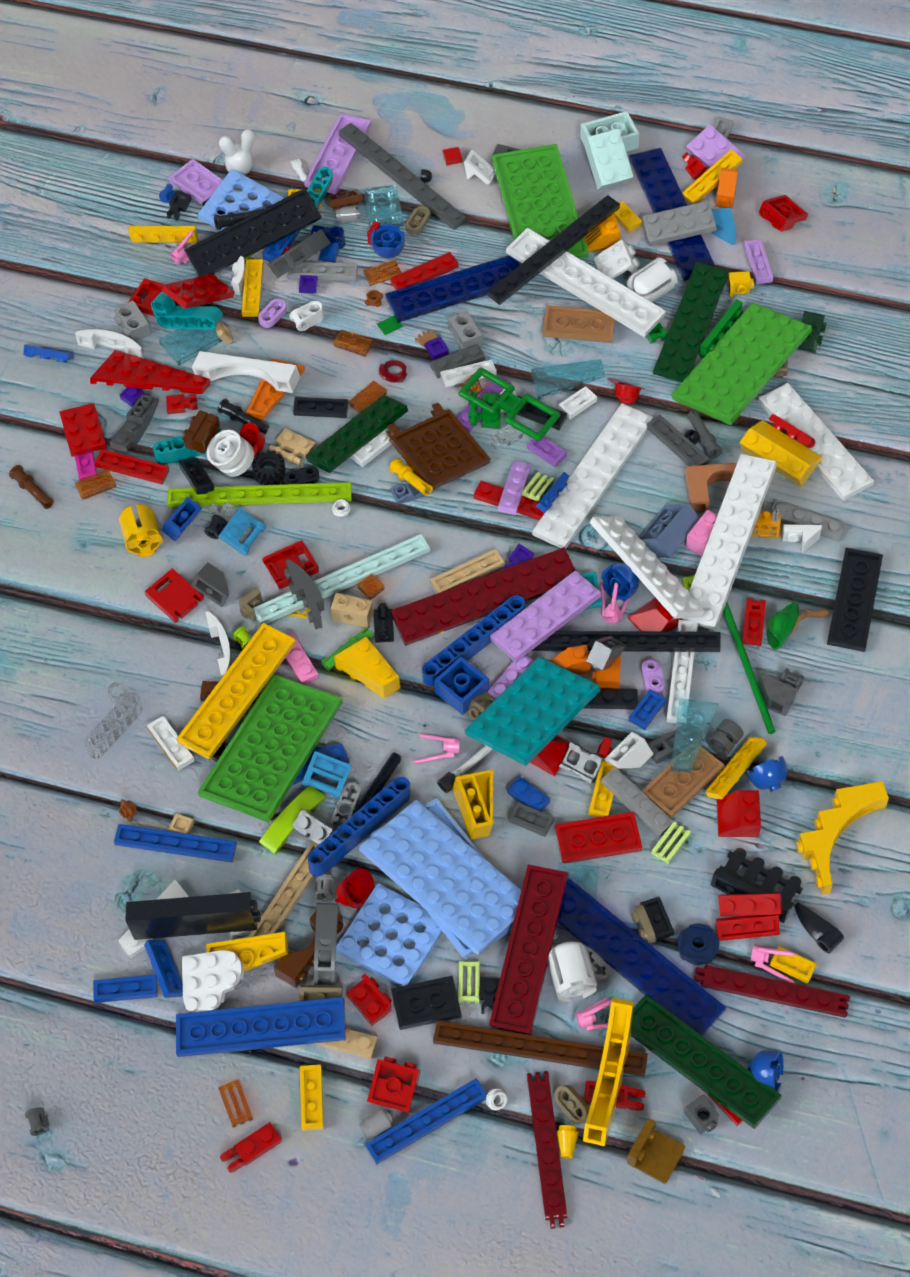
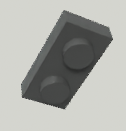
M518 802L509 817L510 823L546 837L554 821V817Z

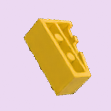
M367 637L334 656L336 669L346 672L352 679L365 684V687L381 697L386 698L400 689L399 676Z
M494 769L455 778L453 792L470 840L490 836L493 826Z

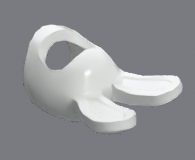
M251 130L243 131L241 134V144L233 145L229 136H223L219 139V146L226 154L225 167L228 172L234 169L246 175L253 168V157L250 149L255 136Z

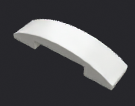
M101 329L81 330L75 333L79 346L94 349L99 344L123 350L127 354L144 359L141 346L120 333Z
M208 611L205 614L211 638L219 636L224 658L217 659L222 678L232 665L229 641L221 623Z

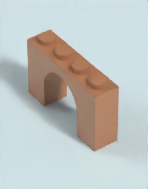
M737 463L692 465L685 468L684 478L688 503L696 513L709 510L708 487L718 481L730 482Z

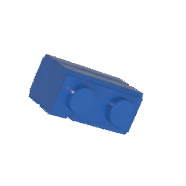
M187 497L166 521L161 529L162 532L176 541L197 517L202 508Z

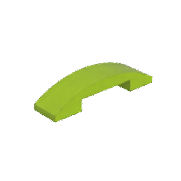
M309 786L280 813L262 836L259 843L275 855L288 841L289 835L295 830L292 826L301 809L314 812L324 802L326 796L314 787Z

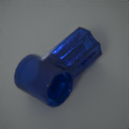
M313 226L311 235L322 229L331 244L339 242V249L345 246L346 241L342 227L325 228Z

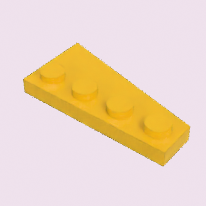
M280 932L206 944V953L220 950L234 952L243 962L244 972L287 955L288 934Z

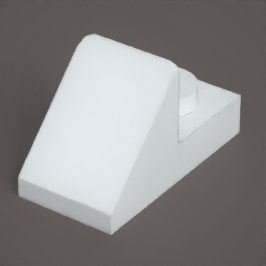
M470 150L464 161L467 179L475 174L488 185L495 175L494 168L475 151Z
M784 525L782 541L801 542V550L804 553L820 539L822 525Z

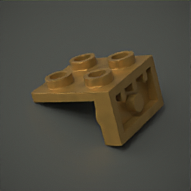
M648 1118L628 1154L627 1164L667 1184L685 1150V1145L655 1130L656 1122Z

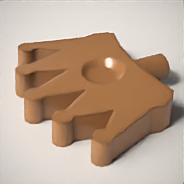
M428 330V334L423 331V336L418 334L419 339L415 338V342L425 348L426 342L438 338L436 330H433L434 333Z

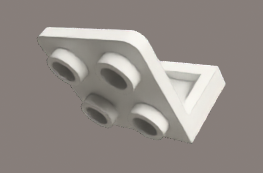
M622 239L594 257L598 270L612 279L627 270L634 274L640 270L639 267L641 266L638 259L634 256L636 254L634 248L631 245L628 246Z

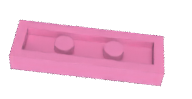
M294 633L286 634L296 639V644L285 659L300 684L305 685L318 679V672Z

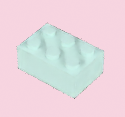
M627 111L581 124L580 139L582 143L589 136L619 128L625 150L630 151L639 148V132Z
M619 128L589 136L583 141L597 190L628 182L633 178Z

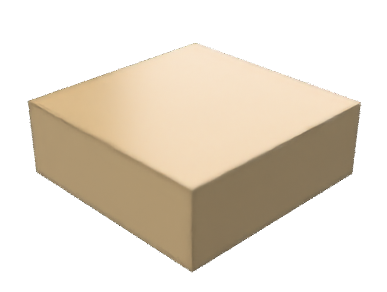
M220 321L215 327L217 335L229 345L233 342L230 328Z
M176 813L168 831L190 834L195 820Z

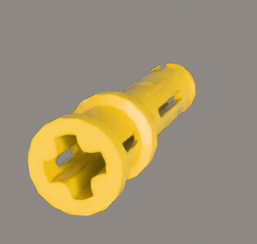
M398 458L391 462L389 471L392 474H397L401 481L406 480L424 496L432 493L433 487L413 473L411 467L406 466L401 459Z

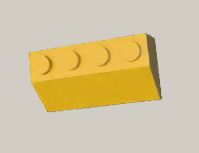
M763 420L752 426L739 442L742 451L750 456L776 461L777 467L775 471L800 487L804 485L823 459L822 456Z

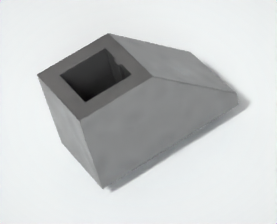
M762 672L759 679V687L767 708L785 716L795 700L797 689L789 683L781 682L774 676Z

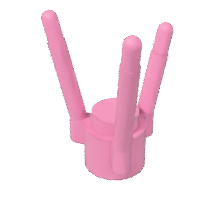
M190 231L181 244L170 253L171 259L176 264L181 262L186 264L189 261L183 246L192 236L193 231Z
M615 583L612 602L606 607L605 593L601 584V617L608 623H617L619 620H622L630 598L624 601L621 609H619V606L616 605L618 583Z
M421 733L420 737L444 742L443 751H447V753L414 760V763L454 758V754H459L460 738H445Z
M754 945L751 961L756 962L755 967L763 968L782 980L795 984V981L764 964V962L768 963L770 954L795 956L794 952Z
M606 997L590 1007L575 1013L580 1028H586L588 1032L594 1029L607 1028L608 1023L593 1025V1022L597 1021L594 1013L610 1006L612 1000L608 1001L609 999Z

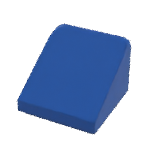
M339 242L329 244L323 248L319 260L335 263L339 253Z

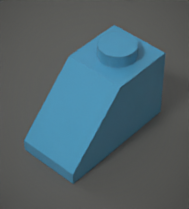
M731 208L711 209L717 230L712 231V234L731 245H735L736 228Z

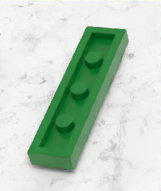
M736 299L700 345V357L704 358L709 351H712L716 343L743 314V302Z

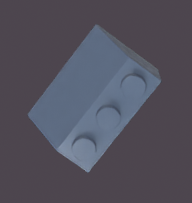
M689 503L665 505L640 534L639 538L645 542L650 551L656 554L657 558H669L675 554L677 547L685 542L688 533L700 518Z

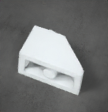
M631 732L605 758V761L618 769L640 768L653 755V752L644 738Z

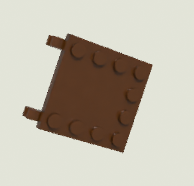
M439 403L432 405L434 410L431 411L433 417L401 432L392 423L387 425L389 430L386 431L390 437V443L416 475L431 485L433 490L490 463V457L450 409L444 411Z

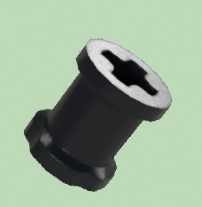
M213 515L211 518L212 522L209 527L205 528L204 532L208 537L218 539V535L222 528L227 525V521L222 516Z

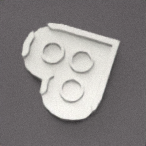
M220 950L182 957L183 1000L187 1010L190 1012L216 1010L221 1002H224L225 993L235 989L233 987L238 984L240 979H243L244 966L243 962L234 952Z

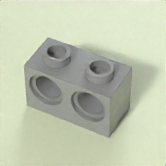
M134 301L115 308V322L118 326L122 327V332L125 336L136 342L151 335L149 323Z
M464 311L448 317V329L461 350L478 344L479 347L482 346L484 335L482 330L477 328L473 316Z

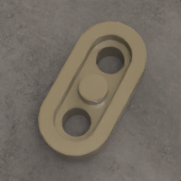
M419 206L414 209L406 221L407 233L417 235L422 232L430 220V210L427 207Z
M641 904L633 907L631 917L634 924L637 923L639 926L638 934L642 942L645 941L647 945L656 942L655 933L644 906Z
M563 1085L558 1087L554 1093L557 1105L573 1123H585L590 1109L588 1104L572 1086Z

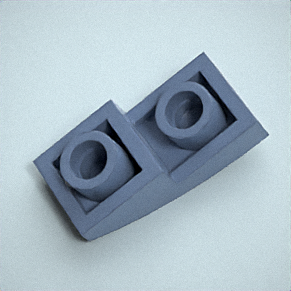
M406 480L390 488L397 504L413 501L424 496L410 483L407 484Z

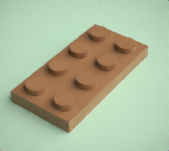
M546 305L542 337L612 343L615 319L600 310Z
M693 741L642 792L672 819L724 769V764L696 741Z

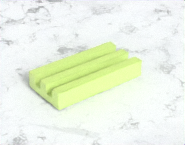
M537 472L524 488L522 495L535 501H540L553 484L554 478L550 477V479H547V475L544 474L542 477L541 473ZM546 483L543 486V488L539 491V493L535 496V493L538 492L542 484Z
M674 821L652 849L651 854L669 864L689 838L691 831L684 830L683 826L679 827ZM676 830L675 834L672 836V838L669 840L666 846L662 849L660 853H658V851L661 849V847L664 845V843L667 841V839L670 837L673 831ZM682 834V838L679 840V842L676 844V846L673 848L670 854L667 857H665L664 855L666 854V852L669 850V848L672 846V844L675 842L678 836Z
M459 961L458 1001L459 1003H479L480 961ZM463 966L467 967V996H463ZM472 967H476L475 996H471Z

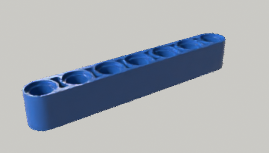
M521 596L509 598L427 661L422 667L424 684L434 686V680L460 656L468 661L492 642L490 635L525 609V600Z
M405 777L395 778L308 854L310 874L313 876L325 874L410 799V781Z

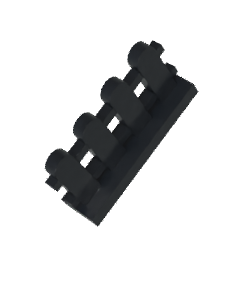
M737 848L734 853L729 851L727 857L730 859L725 867L720 865L716 869L710 886L726 894L774 893L777 884L784 886V889L781 892L783 913L779 914V921L784 923L790 909L794 905L791 902L796 893L801 894L803 890L800 887L801 879L797 876H792L789 880L782 878L783 870L780 867H773L770 871L765 869V862L760 857L754 858L752 862L745 859L747 853L742 848ZM741 865L747 867L743 876L736 873ZM759 874L766 877L761 886L755 883Z

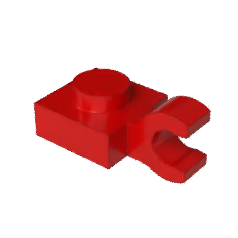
M688 152L682 156L688 164L685 169L693 179L697 180L708 169L700 157H694L692 154L689 155Z

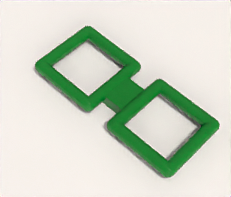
M479 368L458 392L460 397L492 415L499 408L506 411L508 414L504 418V422L536 441H541L560 417V412L529 394H524L522 398L512 394L515 390L513 385L484 368ZM481 376L506 389L492 406L468 393ZM527 402L551 415L538 433L513 419Z

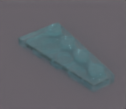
M601 359L531 369L537 400H542L544 396L549 394L551 396L556 395L558 391L566 388L570 390L580 383L584 385L603 378L604 369Z
M679 699L671 771L691 773L719 703Z

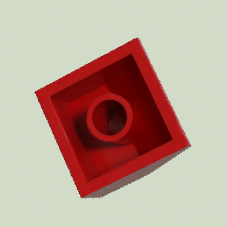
M738 790L724 796L722 800L717 799L718 837H759L761 829L759 790Z

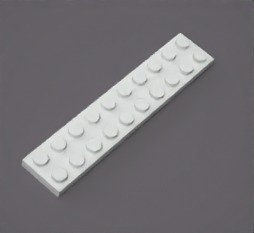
M526 228L506 248V254L523 263L546 245L549 240ZM567 251L539 273L644 338L666 315V311Z
M622 403L566 482L568 485L562 492H559L560 495L552 503L553 506L543 515L533 529L532 535L558 548L565 547L566 549L648 430L647 423L653 420L654 417Z
M740 455L689 590V594L699 602L705 612L702 617L682 618V620L694 621L700 627L717 629L777 467L776 461Z

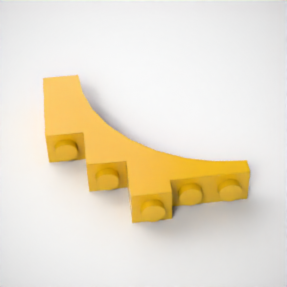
M883 781L836 789L835 796L832 798L834 808L818 811L817 818L814 820L815 831L800 833L799 840L796 842L797 852L801 853L803 860L809 859L811 870H815L816 887L820 888L822 895L830 894L831 892L830 854L837 838L858 818L870 812L886 808L889 798Z
M612 998L601 1065L585 1122L583 1142L605 1146L615 1116L617 1096L622 1084L624 1064L629 1052L634 1001Z

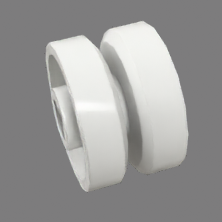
M223 430L211 439L207 447V458L222 473L234 477L241 475L250 467L254 459V450L252 445L236 431Z

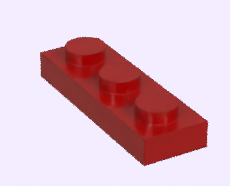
M781 892L721 894L718 896L720 916L779 915L783 913Z
M779 915L717 918L716 935L719 941L780 935Z

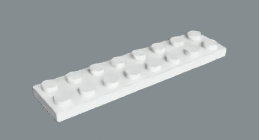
M789 383L759 397L758 403L769 416L775 414L815 439V446L809 449L823 457L815 469L843 501L873 486L874 480ZM785 429L782 430L785 434L788 433L787 430H785Z
M592 517L590 524L632 569L635 575L674 619L702 617L705 611L699 602L667 570V567L659 561L656 554L650 551L645 542L635 534V531L625 523L622 517Z

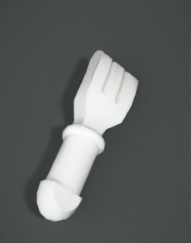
M299 158L291 160V166L296 170L300 180L305 182L307 175L304 172V168H302L301 160Z

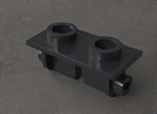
M380 603L377 609L374 610L375 643L394 642V627L391 615L393 608L389 609L386 603Z

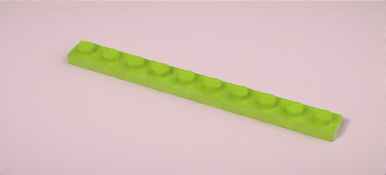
M351 482L214 487L215 491L199 495L195 493L193 488L168 489L167 498L168 508H178L187 497L200 507L336 502L340 499L352 502Z

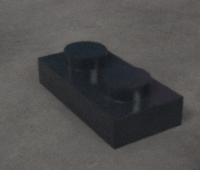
M660 896L640 902V905L644 906L650 920L656 941L674 936V929Z

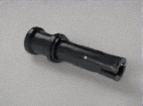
M264 208L237 214L228 212L227 215H214L215 227L217 230H221V228L231 226Z
M226 398L220 402L217 409L218 413H224L232 421L237 420L244 425L254 423L264 435L268 432L269 425L245 413L240 406L231 404Z

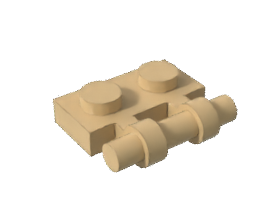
M285 428L275 440L277 447L270 445L268 450L272 453L275 451L277 455L280 454L281 457L287 459V462L300 466L303 459L299 457L306 459L305 456L316 447L314 441Z

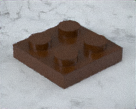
M357 190L324 197L325 204L330 208L333 207V209H340L346 204L351 206L358 205L359 201H363L362 193Z

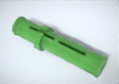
M365 627L354 637L351 636L349 641L322 660V665L328 671L335 666V655L365 637L370 640L373 638L372 632Z

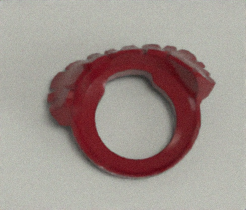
M391 360L385 364L382 363L379 367V375L386 381L393 383L403 382L407 376L406 365L398 360ZM399 366L402 371L398 374H391L388 368Z

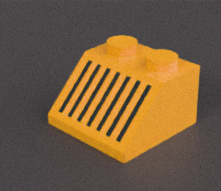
M615 213L584 237L588 251L609 248L620 241L621 232Z

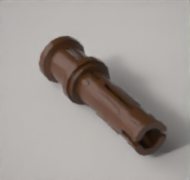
M16 465L10 470L9 477L15 479L20 488L26 489L45 509L52 507L54 501L34 482L33 477L27 474L21 465Z

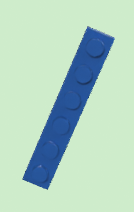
M118 824L114 839L116 846L233 863L237 847L236 841Z
M477 1078L367 1142L365 1147L377 1165L486 1100L487 1093Z

